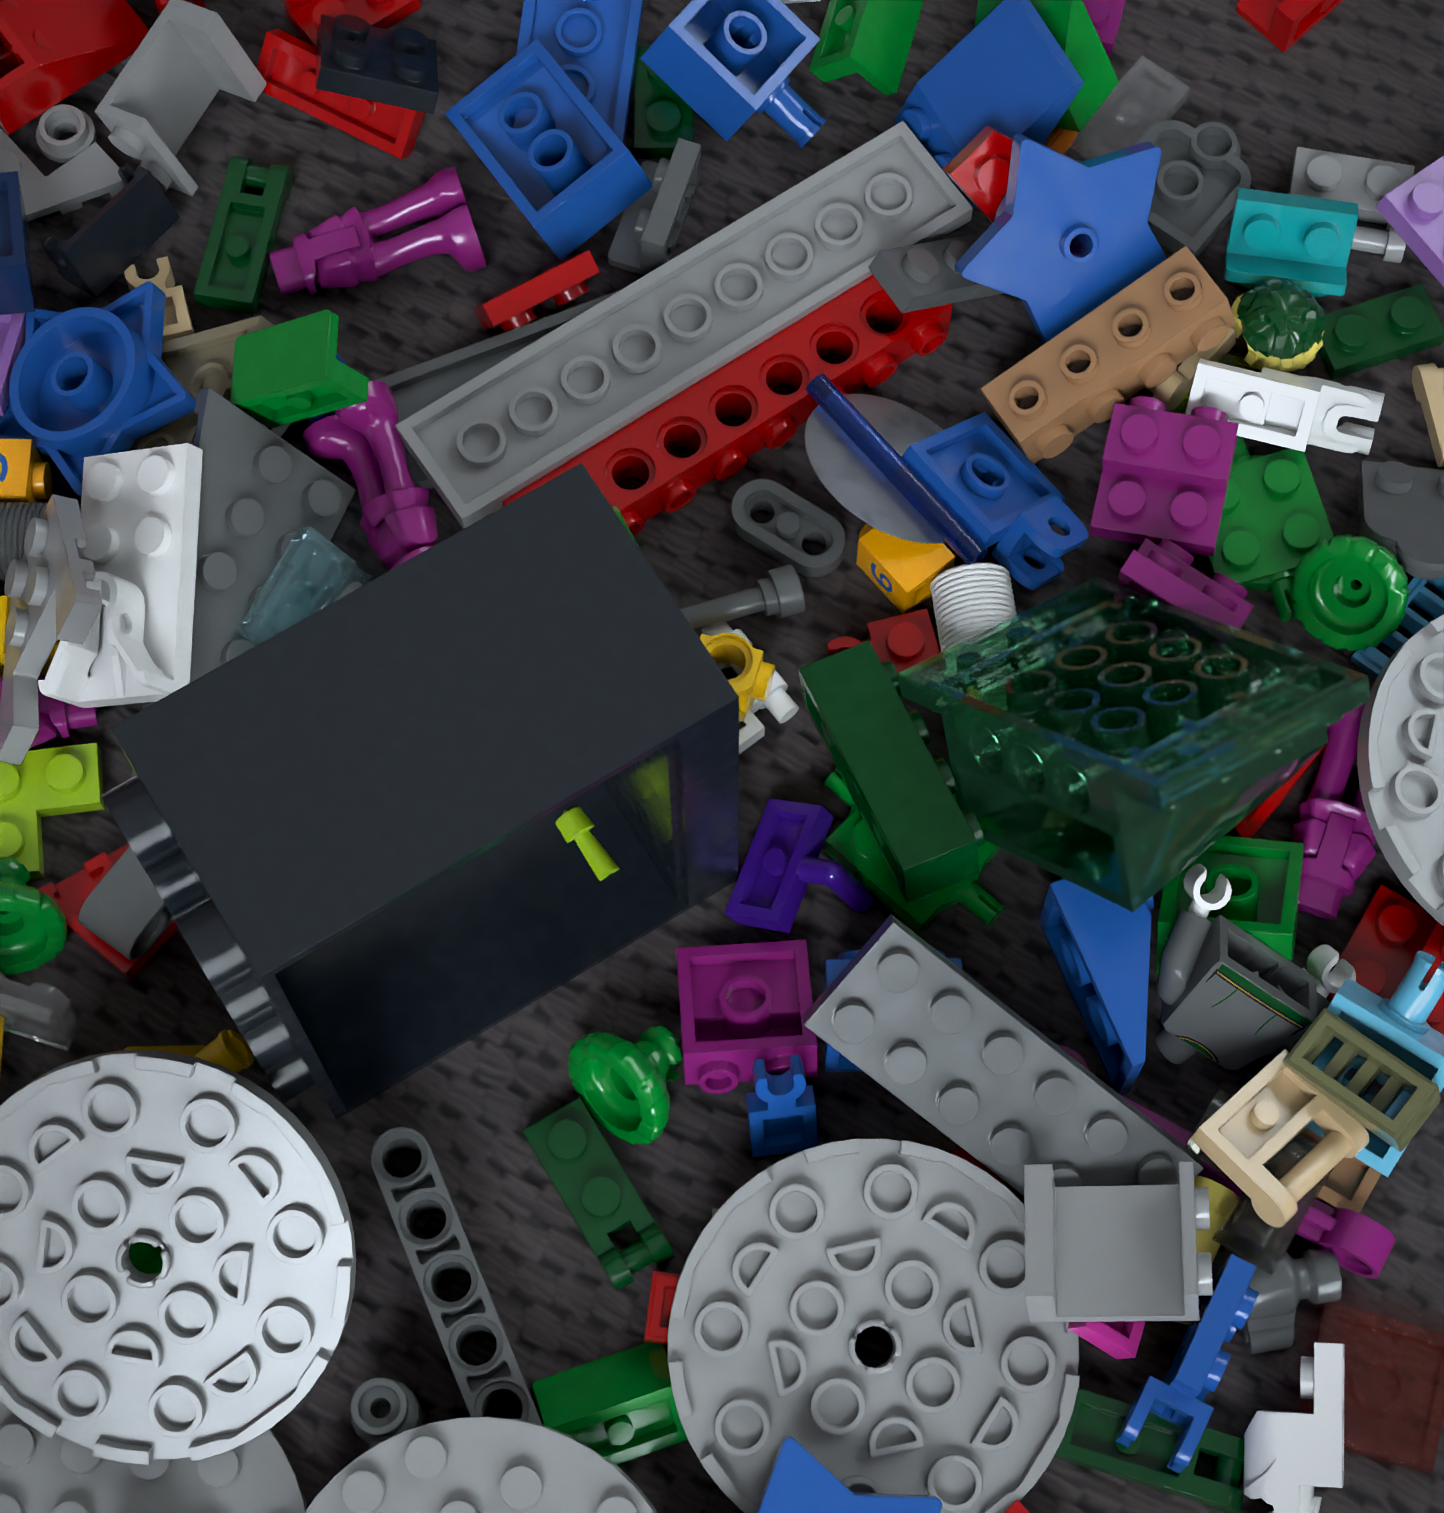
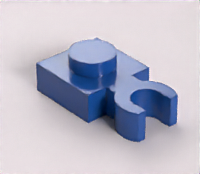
M798 1054L790 1055V1069L786 1073L777 1076L766 1073L764 1060L756 1059L752 1065L755 1092L746 1093L752 1156L761 1157L801 1152L818 1146L813 1086H806L801 1057Z

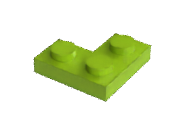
M97 743L30 750L27 752L21 765L0 761V858H16L29 871L30 879L44 877L41 817L105 809L104 801L101 797L104 794L101 749Z

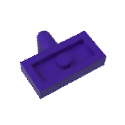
M769 798L725 914L736 924L790 933L808 883L827 886L856 913H863L871 907L873 894L841 863L818 858L834 818L823 806Z

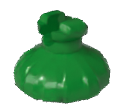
M1347 534L1336 535L1330 540H1323L1309 553L1302 556L1294 570L1290 596L1294 599L1292 606L1296 617L1302 622L1305 631L1315 639L1321 640L1323 644L1334 649L1357 651L1365 650L1368 646L1376 647L1397 630L1405 616L1410 591L1407 587L1408 578L1402 565L1398 564L1393 553L1364 536L1353 537ZM1355 580H1359L1362 585H1358Z
M6 857L0 858V976H12L39 969L41 965L50 962L58 956V952L64 949L67 940L66 916L57 902L47 894L39 892L38 889L26 886V883L30 880L29 871L16 858Z
M651 1026L640 1034V1041L635 1043L611 1033L596 1032L583 1035L571 1045L568 1056L569 1077L572 1079V1084L587 1110L610 1134L632 1145L650 1144L662 1135L667 1126L670 1113V1096L666 1083L670 1084L680 1076L676 1072L677 1064L683 1060L679 1049L680 1040L663 1026Z

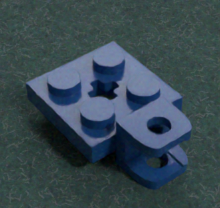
M985 412L909 445L899 460V463L915 479L918 486L940 506L957 525L961 533L969 538L980 551L999 542L991 552L992 556L1010 572V575L1016 581L1030 590H1036L1057 579L1064 570V564L1060 557L1077 547H1081L1089 537L1084 524L1064 503L1066 498ZM1053 525L1058 526L1065 536L1055 533L1051 527ZM1024 557L1035 560L1040 569L1030 566Z
M1231 1254L1212 1277L1213 1296L1201 1297L1199 1321H1192L1188 1325L1163 1382L1149 1376L1140 1386L1116 1442L1129 1448L1131 1442L1136 1440L1148 1413L1151 1412L1182 1428V1432L1168 1461L1167 1468L1180 1474L1188 1466L1214 1410L1213 1407L1203 1403L1209 1391H1215L1231 1357L1230 1353L1220 1348L1224 1341L1227 1343L1231 1341L1237 1328L1241 1330L1244 1327L1257 1300L1259 1292L1248 1287L1257 1266Z

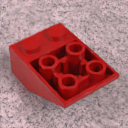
M0 0V126L8 136L134 54L149 32V29L127 1Z

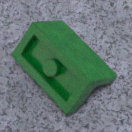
M830 0L819 35L820 41L816 45L809 71L819 80L826 83L858 73L884 96L897 93L923 6V0Z
M326 309L239 336L235 341L230 402L255 420L270 428H275L366 402L368 400L369 378L336 359L339 317L337 314Z
M646 1342L539 1379L533 1383V1389L545 1426L570 1435L571 1438L590 1447L616 1465L688 1440L678 1417L673 1398L667 1354L663 1344Z

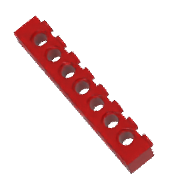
M874 275L505 499L502 501V505L504 507L582 463L610 506H616L619 509L633 537H635L643 529L646 520L664 509L669 513L681 509L693 499L696 489L714 478L723 481L737 474L745 466L749 456L766 446L768 449H776L787 443L796 434L798 426L808 421L812 411L825 400L843 394H851L866 384L869 387H876L888 380L897 370L898 364L917 353L918 356L923 357L934 352L944 343L949 333L952 304L901 313ZM876 324H888L896 330L889 333H881L871 327ZM828 354H838L847 360L839 364H831L822 360L821 357ZM786 384L794 387L797 391L789 395H780L770 389L777 385ZM729 415H737L746 419L747 422L740 426H727L721 423L720 420ZM679 446H687L697 451L694 455L687 458H677L669 454L672 449ZM630 477L639 478L646 482L642 487L635 490H626L617 485L623 479Z

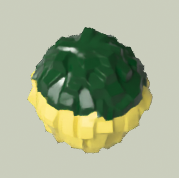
M1272 279L1265 281L1262 285L1256 286L1255 289L1246 291L1237 297L1231 307L1236 325L1232 328L1236 330V338H1239L1242 334L1247 343L1248 353L1244 360L1251 370L1259 369L1262 371V368L1266 367L1290 373L1304 369L1307 364L1313 361L1316 353L1323 346L1322 336L1326 318L1323 307L1319 306L1310 292L1288 280Z

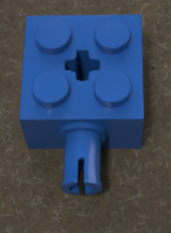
M692 0L640 58L726 142L755 111L758 114L762 111L766 112L797 142L800 148L827 121L788 85L791 81L788 75L820 41V38L781 0Z

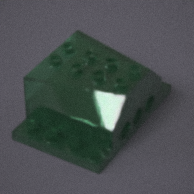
M1094 577L898 673L902 697L942 715L951 771L957 788V804L961 811L970 808L974 812L982 829L984 840L1131 912L1137 910L1289 781L1328 742L1326 726L1340 721L1344 714L1371 700L1368 675L1098 577Z

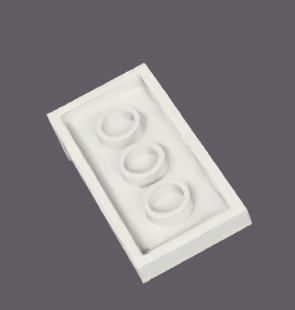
M189 443L84 457L81 516L88 541L85 549L78 547L80 559L93 561L96 574L93 582L86 581V587L100 591L102 608L83 645L60 640L45 679L38 680L39 690L45 696L82 708L156 702L190 683L202 449Z

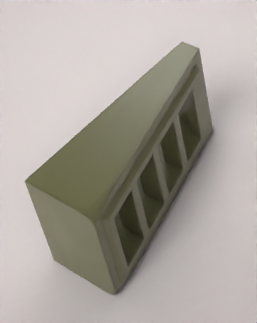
M1325 1008L1283 1060L1286 1067L1399 1152L1404 1150L1441 1100L1438 1085ZM1335 1036L1344 1044L1324 1070L1321 1071L1313 1063ZM1358 1054L1366 1061L1346 1087H1344L1337 1080ZM1382 1072L1389 1079L1369 1104L1361 1096L1378 1074ZM1405 1090L1412 1096L1392 1120L1385 1113L1401 1092Z

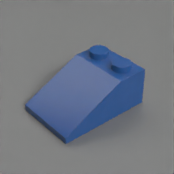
M1004 0L916 83L893 123L897 125L904 121L943 170L986 126L1012 139L1016 134H1022L1044 144L1083 86L1084 81L1030 0ZM949 177V179L953 182V184L957 187V189L961 192V194L965 197L969 204L973 208H977L976 205L967 197V195L958 187V185Z
M538 38L445 112L446 116L560 261L652 188V182L630 151Z
M1124 856L1051 883L1038 919L1041 930L1111 1086L1120 1095L1129 1093L1145 1063L1151 913L1149 910L1154 909L1153 896L1147 881L1140 872L1132 874Z

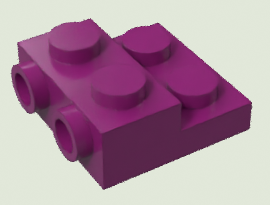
M1146 396L1131 398L1129 405L1115 403L1102 458V474L1090 524V535L1142 544L1147 538L1156 545H1159L1162 539H1167L1189 553L1214 557L1237 447L1239 423L1227 422L1228 415L1213 407H1195L1191 410L1190 415L1167 412L1166 405L1162 401Z
M1146 538L1138 551H1132L1121 568L1117 590L1223 656L1254 607L1244 600L1248 591L1221 573L1216 572L1213 578L1210 579L1190 566L1194 561V557L1175 543L1162 539L1159 545H1156Z
M806 939L676 948L685 1085L699 1084L703 1091L711 1094L727 1093L736 1088L738 1082L754 1081L752 1065L756 1059L764 1060L766 1073L777 1076L786 1073L790 1069V1055L797 1054L802 1059L805 1077L817 1076L816 1034L808 1029L803 1022V1015L813 1005Z

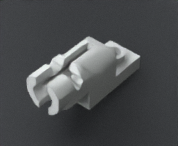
M1200 358L1185 415H1190L1191 410L1195 407H1213L1228 415L1227 422L1239 423L1238 436L1303 452H1305L1306 445L1310 444L1344 453L1358 452L1369 455L1375 429L1345 422L1337 428V423L1342 416L1378 422L1385 394L1263 367L1260 373Z
M1314 1342V1357L1301 1356L1300 1395L1301 1399H1314V1413L1259 1410L1254 1415L1244 1434V1495L1250 1499L1262 1498L1267 1504L1272 1505L1274 1511L1269 1513H1319L1322 1497L1314 1496V1486L1342 1488L1344 1485L1345 1344Z

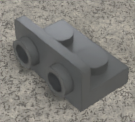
M678 138L671 160L662 157L659 163L650 160L643 161L641 168L652 182V188L624 210L608 252L609 265L645 276L671 260L700 182L701 144Z

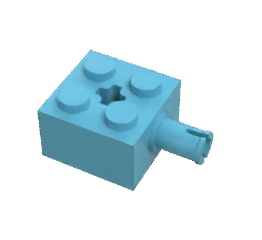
M1417 951L1413 963L1391 999H1383L1347 978L1327 1010L1438 1085L1439 1092H1441L1444 1088V1035L1431 1028L1426 1020L1444 992V962L1440 963L1433 977L1426 984L1423 982V978L1436 957L1424 951ZM1334 1036L1313 1065L1323 1071L1344 1043ZM1357 1054L1337 1082L1346 1087L1366 1060ZM1380 1072L1361 1098L1370 1104L1389 1078ZM1403 1090L1385 1115L1393 1120L1412 1095ZM1312 1120L1306 1128L1324 1138L1323 1130ZM1366 1128L1369 1134L1368 1145L1355 1158L1388 1177L1404 1150L1399 1152Z

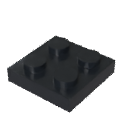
M321 14L316 35V89L434 114L439 95L436 40L429 39L423 33L411 28L400 27L393 31L371 26L364 19L353 15L342 14L331 17Z

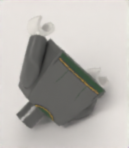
M1196 864L1187 871L1184 878V889L1192 898V902L1188 911L1180 910L1163 950L1156 983V991L1161 998V1024L1164 1027L1156 1034L1155 1038L1159 1051L1174 1064H1182L1199 1051L1227 1070H1238L1258 1058L1278 1055L1284 1049L1290 1053L1324 1008L1327 1009L1330 1005L1326 999L1329 993L1336 994L1347 978L1354 982L1356 981L1355 969L1345 959H1341L1338 962L1339 953L1331 946L1325 944L1318 946L1311 952L1307 960L1308 972H1306L1223 916L1219 915L1210 922L1207 920L1210 910H1217L1225 906L1231 898L1232 889L1228 879L1223 874H1220L1213 890L1201 895L1200 887L1206 879L1207 869L1202 864Z

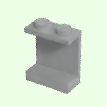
M170 0L96 108L95 113L110 130L111 133L108 136L110 142L120 151L130 156L138 167L141 166L149 170L163 192H166L170 187L193 196L198 189V185L175 155L219 89L256 102L267 83L217 12L183 0Z
M1179 1162L1180 1185L1055 1187L1052 1164L1024 1165L1025 1299L1029 1322L1199 1321L1198 1296H1213L1211 1252L1197 1253L1196 1230L1210 1229L1208 1187H1194L1193 1162Z

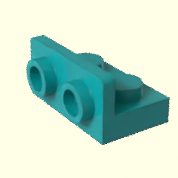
M1237 187L1224 253V279L1230 282H1237L1239 285L1249 289H1255L1256 286L1272 279L1288 280L1301 286L1302 289H1306L1312 294V297H1323L1326 295L1343 296L1347 286L1346 267L1359 216L1358 203Z

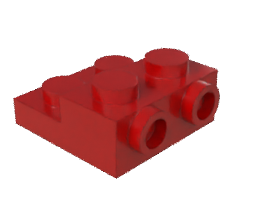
M1381 885L1342 951L1338 962L1341 959H1345L1354 967L1356 983L1383 999H1391L1413 963L1417 951H1424L1436 957L1423 978L1424 983H1429L1440 963L1444 962V926L1437 922L1421 906ZM1330 992L1326 999L1329 1003L1336 995L1335 993ZM1444 992L1426 1020L1431 1028L1443 1035Z

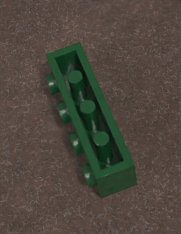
M868 640L798 668L803 704L906 903L979 874L978 847L985 844L980 824L970 808L962 811L953 796L957 793L955 780L946 761L942 757L933 760L926 747L930 743L929 734L919 711L916 708L907 711L899 696L903 695V688L893 663L889 659L880 662Z

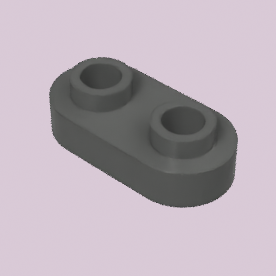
M769 479L749 481L742 485L735 493L731 505V520L734 530L743 540L784 565L791 564L796 572L803 576H825L840 565L845 550V533L842 525L835 517L783 485ZM765 510L773 515V519L761 524L755 522L751 516L756 511ZM815 541L822 544L825 550L818 555H810L802 547L808 542Z

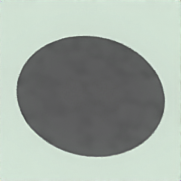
M843 394L825 400L812 411L806 423L804 433L806 452L811 466L821 483L844 508L868 525L903 540L937 544L950 542L964 536L953 520L918 486L915 479L899 463L909 445L943 431L941 427L908 406L887 398L868 394Z

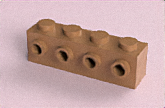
M1184 246L980 389L992 411L1019 449L1035 464L1043 458H1053L1061 454L1071 445L1074 436L1093 423H1102L1111 419L1115 403L1125 405L1126 400L1145 387L1151 388L1165 382L1175 372L1178 364L1197 351L1204 352L1217 346L1226 337L1229 329L1236 325L1227 297L1188 247Z

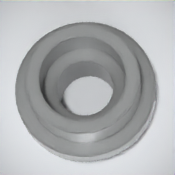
M56 105L48 109L41 116L36 129V140L41 152L47 158L55 162L66 163L96 142V129L93 121L85 112L71 105ZM64 133H76L73 137L69 139L58 140L59 137Z

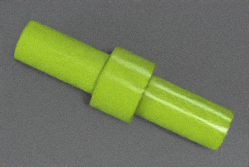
M575 807L569 811L564 810L563 815L556 820L555 824L567 843L575 839L599 881L619 870L620 868L590 833L589 829L595 825L580 807Z

